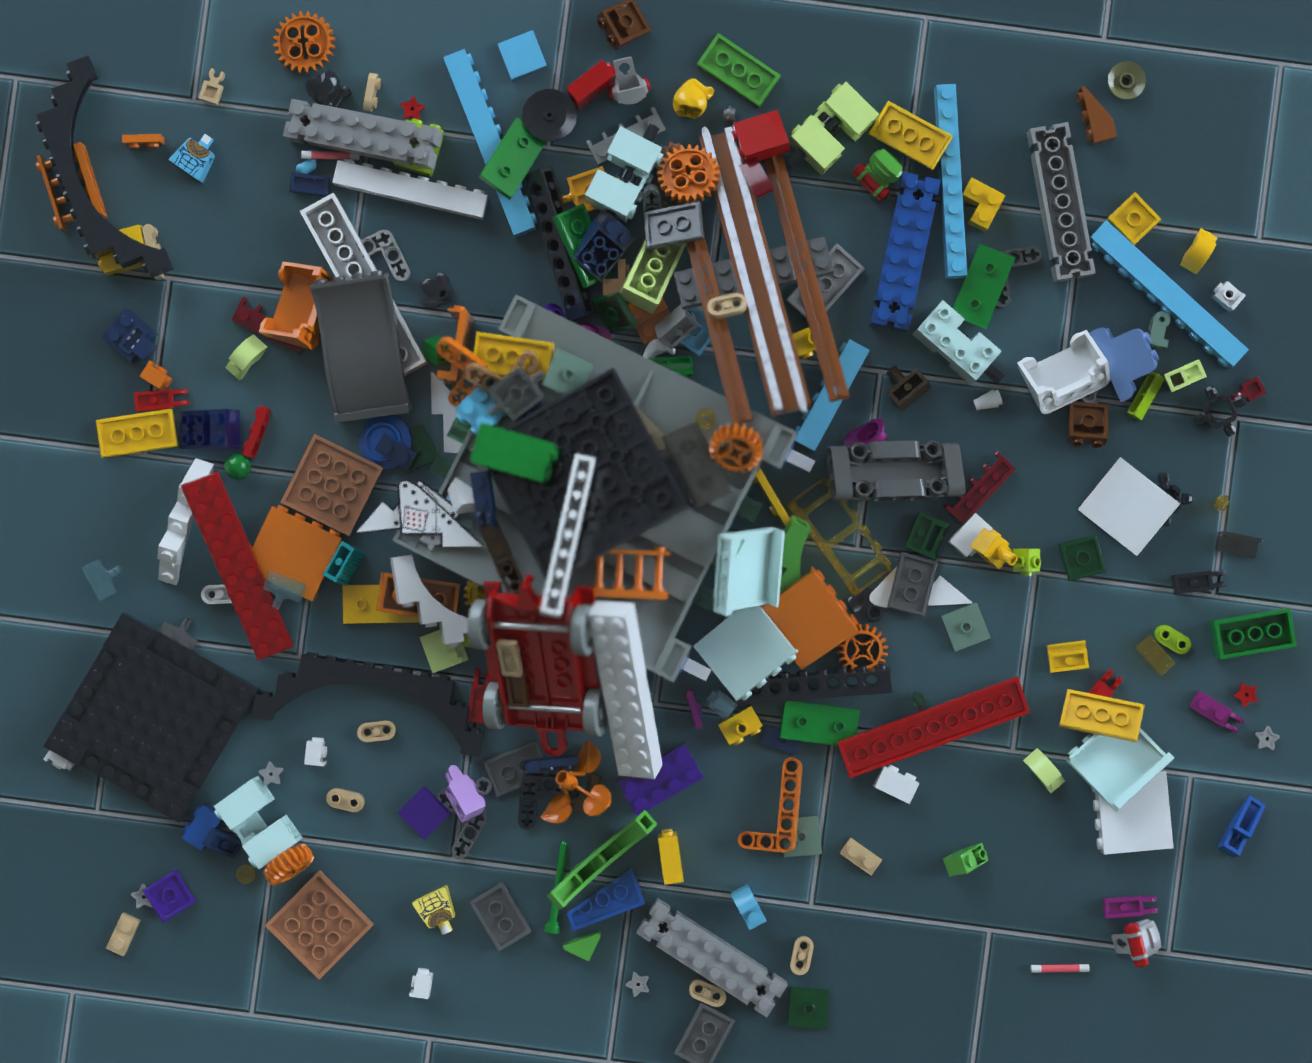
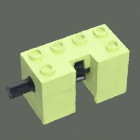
M847 82L843 85L839 83L832 90L831 97L817 108L818 112L814 116L810 115L803 122L802 126L797 125L792 130L789 144L796 151L785 163L794 169L805 159L822 176L842 156L841 152L845 149L834 138L836 134L842 129L856 142L875 123L879 113Z

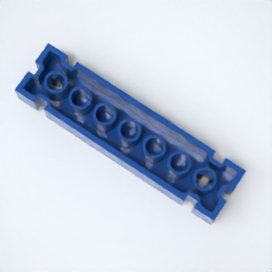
M903 172L898 186V191H901L902 195L898 194L896 197L874 302L879 304L878 308L874 307L872 310L869 325L884 328L887 324H891L892 330L907 333L912 319V315L908 314V310L914 308L936 202H932V198L935 199L937 197L941 180L925 177L921 181L917 180L918 175ZM918 193L921 197L919 200H915V196L913 197L912 195ZM892 304L897 308L894 313L890 312L891 309H889Z

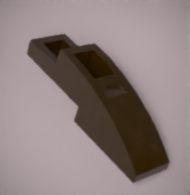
M498 521L495 526L486 524L485 527L478 528L507 593L519 594L524 578Z

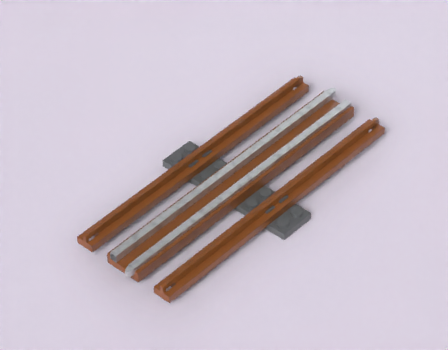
M703 127L702 136H699L701 150L706 148V154L711 152L712 158H716L717 164H719V185H715L716 190L712 192L730 259L711 263L704 236L703 240L686 243L692 268L674 272V278L682 310L698 306L703 308L733 426L736 422L738 425L751 422L752 416L726 317L716 319L708 313V302L715 297L740 293L746 298L747 308L744 314L771 416L797 410L806 413L807 408H810V399L779 289L780 286L797 283L829 401L831 403L849 398L848 388L817 281L819 277L834 274V268L825 236L806 241L783 155L780 154L763 160L768 179L774 189L772 194L787 245L769 250L754 194L739 165L745 162L743 158H739L737 152L738 143H734L731 131H734V128H724L725 133L710 136L707 127ZM671 141L668 146L662 147L664 158H667V152L674 153L673 148L679 151L681 144H673ZM674 167L673 169L678 170L681 167ZM680 183L677 186L682 187L685 184ZM676 198V206L686 204V200H683L681 204H679L678 198ZM715 308L714 310L720 311L721 308Z

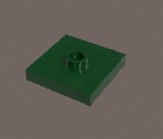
M620 292L596 297L592 300L611 333L632 329L639 325Z
M424 423L409 430L412 438L411 449L418 452L408 470L402 467L405 474L440 458Z
M1097 535L1058 544L1068 582L1106 572Z
M790 987L788 1026L826 1029L829 989Z

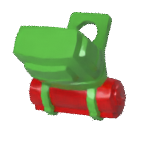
M885 149L877 150L869 158V164L862 163L857 165L852 174L856 181L860 182L872 194V197H876L879 202L888 198L891 191L889 185L899 179L903 168L902 163Z

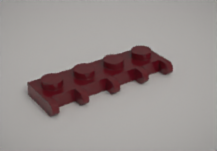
M243 297L231 320L262 335L259 333L260 324L267 317L260 313L263 306L259 304L256 310L245 306L248 298ZM264 336L265 338L299 355H301L304 349L296 345H292L283 341H279Z
M997 451L993 454L998 460L990 468L985 463L982 465L983 469L986 470L985 474L977 482L972 477L969 479L973 486L964 496H958L960 500L952 508L948 504L943 506L962 525L1016 470Z

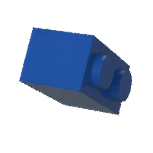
M210 805L199 806L193 814L195 817L193 822H188L182 832L185 834L182 839L202 851L206 848L202 842L212 828H219L223 819L220 820L214 812L216 809Z

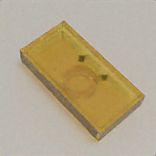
M1151 635L1145 637L1135 646V649L1159 676L1165 674L1176 664Z

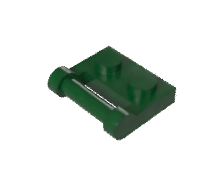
M918 512L904 547L936 560L938 557L937 552L946 530H949L951 525ZM937 525L939 530L930 551H928L925 547L934 526Z

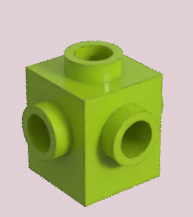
M1013 549V554L1018 556L1017 562L1013 565V572H1021V576H1032V572H1040V549Z

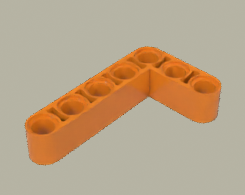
M791 757L787 758L783 763L777 834L742 832L738 837V843L742 848L788 853L795 849L803 765L800 760ZM792 761L797 763V769L794 772H791L788 768L789 763ZM791 780L796 785L793 791L787 789V783ZM788 800H792L794 803V807L790 811L785 808V803ZM786 819H790L792 822V827L789 830L783 827ZM746 835L752 837V843L748 846L744 843ZM766 836L771 839V845L767 848L763 845V839ZM785 838L790 841L788 849H784L781 844Z

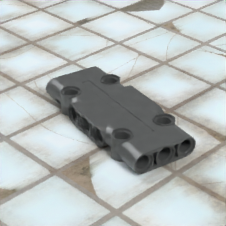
M876 441L866 445L858 442L853 446L827 447L826 457L833 500H855L862 502L865 499H872L874 502L920 501L926 498L934 500L938 497L965 495V479L958 443L939 444L936 441H929L926 444H919V441ZM927 449L931 450L933 455L929 454ZM853 451L858 452L860 457L856 456ZM932 486H935L938 491H935ZM858 488H862L865 494L861 493Z

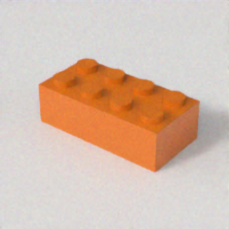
M381 573L375 611L419 617L416 602H414V606L403 607L402 604H397L393 574ZM420 578L422 584L433 598L445 608L456 613L460 584Z

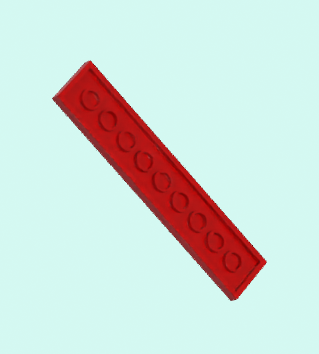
M215 471L182 484V491L257 660L294 647V643L219 472Z
M1015 676L837 741L848 776L853 778L1029 714L1030 711L1019 678Z

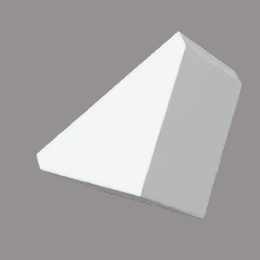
M455 477L447 489L454 513L475 512L472 488Z

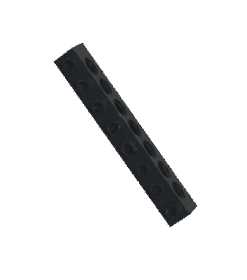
M553 167L534 170L526 174L524 178L563 302L565 314L571 322L582 320L597 314V311L592 302L593 298L589 286L583 288L552 218L566 211Z
M886 664L874 665L875 668L856 666L855 669L847 670V667H838L836 671H828V669L823 668L809 673V670L797 671V674H790L788 671L779 672L774 677L769 676L766 678L767 683L761 687L760 692L751 690L752 695L744 701L742 699L737 700V704L892 693L891 667H886ZM869 675H874L877 681L869 683L866 678ZM853 676L858 682L855 685H850L847 679ZM835 678L838 681V685L830 686L828 680ZM812 679L817 680L819 686L812 688L808 682ZM791 681H797L800 687L798 689H792L789 683ZM776 682L781 688L778 691H774L771 689L770 684Z

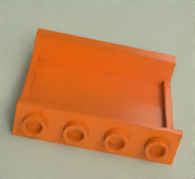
M454 305L453 308H448V312L455 320H459L455 341L469 350L474 319L465 307ZM460 354L457 356L459 361L467 362L465 355ZM451 364L450 372L438 370L437 378L443 384L454 386L465 372Z
M279 504L277 507L272 506L252 547L263 575L267 581L310 601H315L318 596L317 592L325 577L323 573L344 538L340 537L341 533L330 529V531L322 529L324 525L313 521L312 524L305 521L306 517L299 513H295V515L288 513L289 509Z
M813 566L810 567L811 572L780 592L778 607L769 604L760 605L794 649H798L799 652L795 654L797 658L794 661L801 670L858 632V621L855 616L847 613L845 603L842 599L838 601L833 587L830 584L826 585L823 581L825 579L824 575L819 569L816 571Z

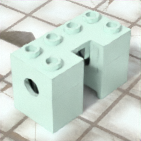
M259 776L251 779L214 806L216 816L220 820L223 819L229 829H232L241 839L242 847L249 855V862L254 868L257 867L258 870L303 838L287 815L270 826H267L258 811L275 798Z

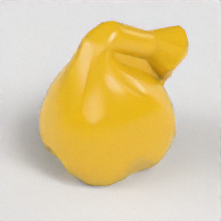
M694 78L687 80L674 95L673 108L678 116L692 119L700 117L707 107V100L713 96L714 89L712 87H705Z

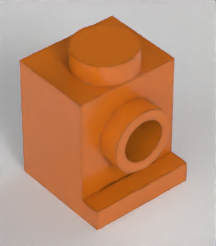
M149 360L139 377L161 390L168 388L173 380L167 375L168 371L159 365L156 368L157 364Z

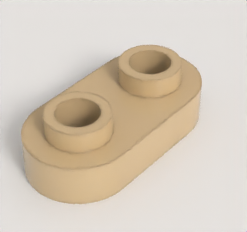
M370 73L368 76L363 103L364 111L372 112L373 108H377L378 97H376V91L380 90L381 78H378V74Z
M740 293L712 298L708 302V313L716 319L741 314L747 308L746 298ZM738 303L740 306L734 307V304ZM721 308L720 311H715L714 309Z
M389 720L367 722L360 725L357 730V735L363 742L389 740L396 734V726ZM385 726L390 728L389 733L384 732ZM365 729H370L371 735L367 736Z
M341 788L331 789L326 796L327 803L337 809L358 812L365 805L363 795ZM333 795H338L339 800L337 802L333 800ZM353 799L357 800V806L351 804Z
M800 936L794 942L790 968L796 975L807 973L810 967L814 945L807 936ZM802 942L807 943V947L804 949L800 947ZM802 961L803 965L802 967H797L796 963Z
M695 979L689 986L690 995L694 999L708 1005L720 1007L726 1001L725 991L705 980ZM698 985L702 986V990L699 992L695 990V987ZM719 993L720 997L718 999H714L713 994Z

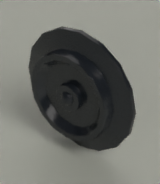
M543 89L536 91L526 100L523 106L522 120L525 128L533 137L541 141L554 142L564 139L572 132L577 121V110L574 102L567 94L555 89Z

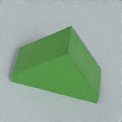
M599 930L565 942L563 948L589 961L601 937V932Z

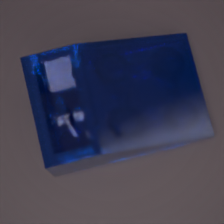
M240 410L180 411V449H240Z

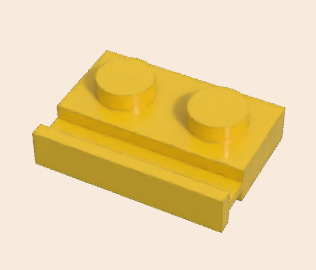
M1086 640L1046 645L1050 673L1089 668Z

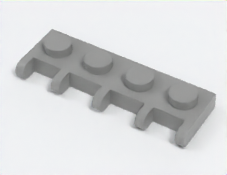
M654 106L650 108L653 115L641 120L638 114L635 116L637 123L626 128L643 137L649 124L659 128L657 135L666 131ZM605 132L601 133L604 140L593 146L590 140L586 141L597 165L608 161L609 153L607 151L616 134L607 137Z

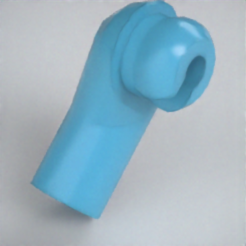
M307 159L303 163L296 166L297 173L308 174L315 170L317 159Z

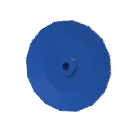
M394 415L373 417L364 424L360 432L359 446L363 457L383 467V469L399 466L374 450L384 433L411 448L412 438L409 428L401 419Z

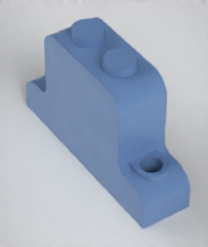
M1104 327L1089 332L1108 361L1110 379L1120 402L1133 397L1137 391L1133 380L1154 371L1158 365L1159 357L1156 350H1152L1149 345L1151 343L1149 334L1147 332L1144 333L1143 330L1138 328L1117 337H1113L1110 329Z

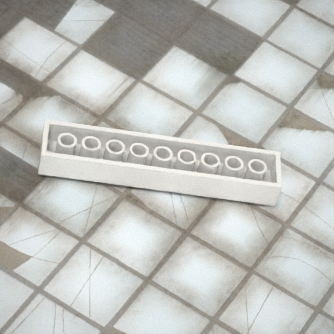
M334 193L300 211L335 277L344 276L345 279L352 278L353 274L363 273V276L371 275L370 272L377 271ZM393 300L404 376L425 366L428 362Z
M596 601L588 613L618 775L655 779L662 767V759L634 603Z

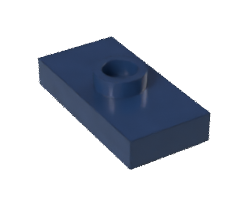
M292 172L289 191L326 197L329 193L330 177Z
M769 725L765 726L761 744L795 755L798 754L801 741L779 738L780 729Z

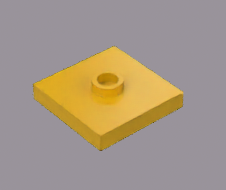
M1134 192L1106 220L1135 245L1161 218Z

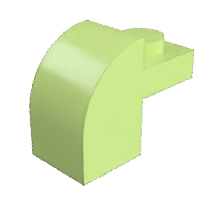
M253 334L235 349L229 357L230 361L225 368L238 380H241L251 365L260 360L267 346Z
M1199 359L1164 374L1171 392L1207 377Z
M1038 748L1023 760L1030 771L1050 793L1065 782L1061 776L1062 774Z

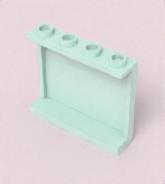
M765 527L719 534L713 601L714 612L730 616L732 615V610L765 604L775 607L779 606L785 531L774 527Z
M760 605L737 609L693 646L736 701L740 699L744 701L752 695L751 690L755 687L761 688L767 683V677L777 675L782 670L781 666L784 663L790 664L797 658L795 654L799 652L798 649H794Z
M1140 728L1137 743L1089 734L1082 740L1084 744L1080 748L1075 746L1068 753L1070 757L1067 762L1117 812L1163 770L1174 757L1169 752L1165 754Z

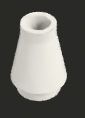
M993 389L973 400L977 411L997 408L1003 404L999 390L994 391Z

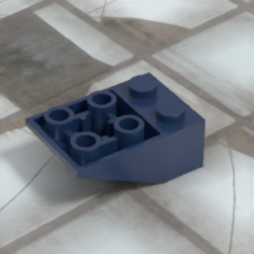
M601 210L590 224L573 259L602 282L636 239V236L610 213Z

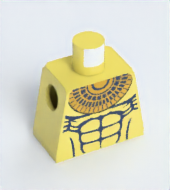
M447 885L412 902V905L429 929L438 925L442 935L453 930L448 920L454 918L455 911Z

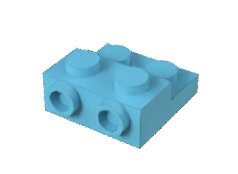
M477 387L469 396L467 395L454 409L458 412L456 417L463 423L467 421L472 426L470 430L476 436L480 423L496 427L507 415L500 410L493 417L490 416L487 410L496 404L495 400L489 392L480 387Z

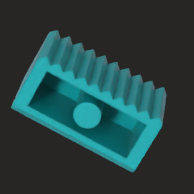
M341 541L323 575L336 583L348 586L350 579L354 575L353 573L356 572L355 569H358L357 566H359L365 553L353 545Z

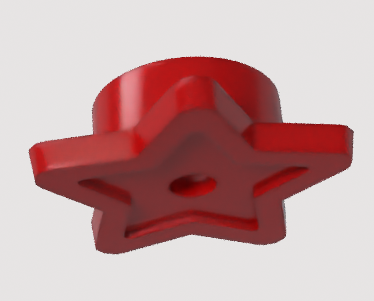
M412 96L409 102L401 103L402 108L405 110L404 119L411 117L420 120V112L425 108V105L417 103L415 96Z
M1240 683V689L1233 696L1241 701L1242 707H1246L1249 702H1258L1255 696L1257 686L1248 687L1244 683Z

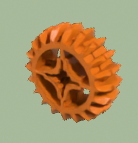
M737 422L734 426L728 423L726 428L721 426L719 431L716 430L714 436L711 437V444L709 445L710 456L714 459V464H719L720 469L725 467L727 473L730 470H734L736 474L740 470L744 474L746 469L751 471L753 466H757L758 460L762 458V440L758 438V432L753 433L752 427L746 429L745 424L740 427ZM729 440L728 443H725V445L721 446L723 442Z
M858 624V632L846 639L843 644L838 645V647H842V650L836 651V654H843L838 660L839 662L845 660L846 662L842 667L850 665L849 670L860 666L853 663L860 657H865L870 662L863 666L873 668L879 661L883 664L886 662L881 659L882 655L888 656V653L883 652V649H888V645H882L886 638L879 639L882 635L881 631L874 634L876 627H872L868 631V624H865L864 630H862V625ZM868 634L871 638L861 643L854 636ZM849 641L852 642L855 648L850 657L847 655ZM874 642L877 643L878 648L875 659L870 653V648ZM858 645H867L865 648L867 655H863V653L861 655L858 654L860 650Z
M298 844L288 848L272 859L271 862L267 863L263 869L264 877L272 886L289 881L312 863L314 859L312 851L306 844Z

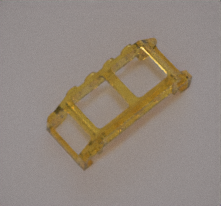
M822 477L785 505L797 518L809 523L810 537L840 576L850 594L856 597L862 590L887 572H890L892 570L890 565L892 564L881 553L882 547L876 539L873 541L870 538L869 534L871 532L867 526L859 523L857 519L860 517L853 508L851 510L846 505L848 500L837 501L851 519L852 524L828 541L822 538L808 519L810 512L832 497L829 478L825 479V477ZM822 482L828 492L805 509H801L795 501ZM859 530L877 556L855 573L849 574L833 553L832 548L851 533ZM880 562L885 570L858 589L855 580Z

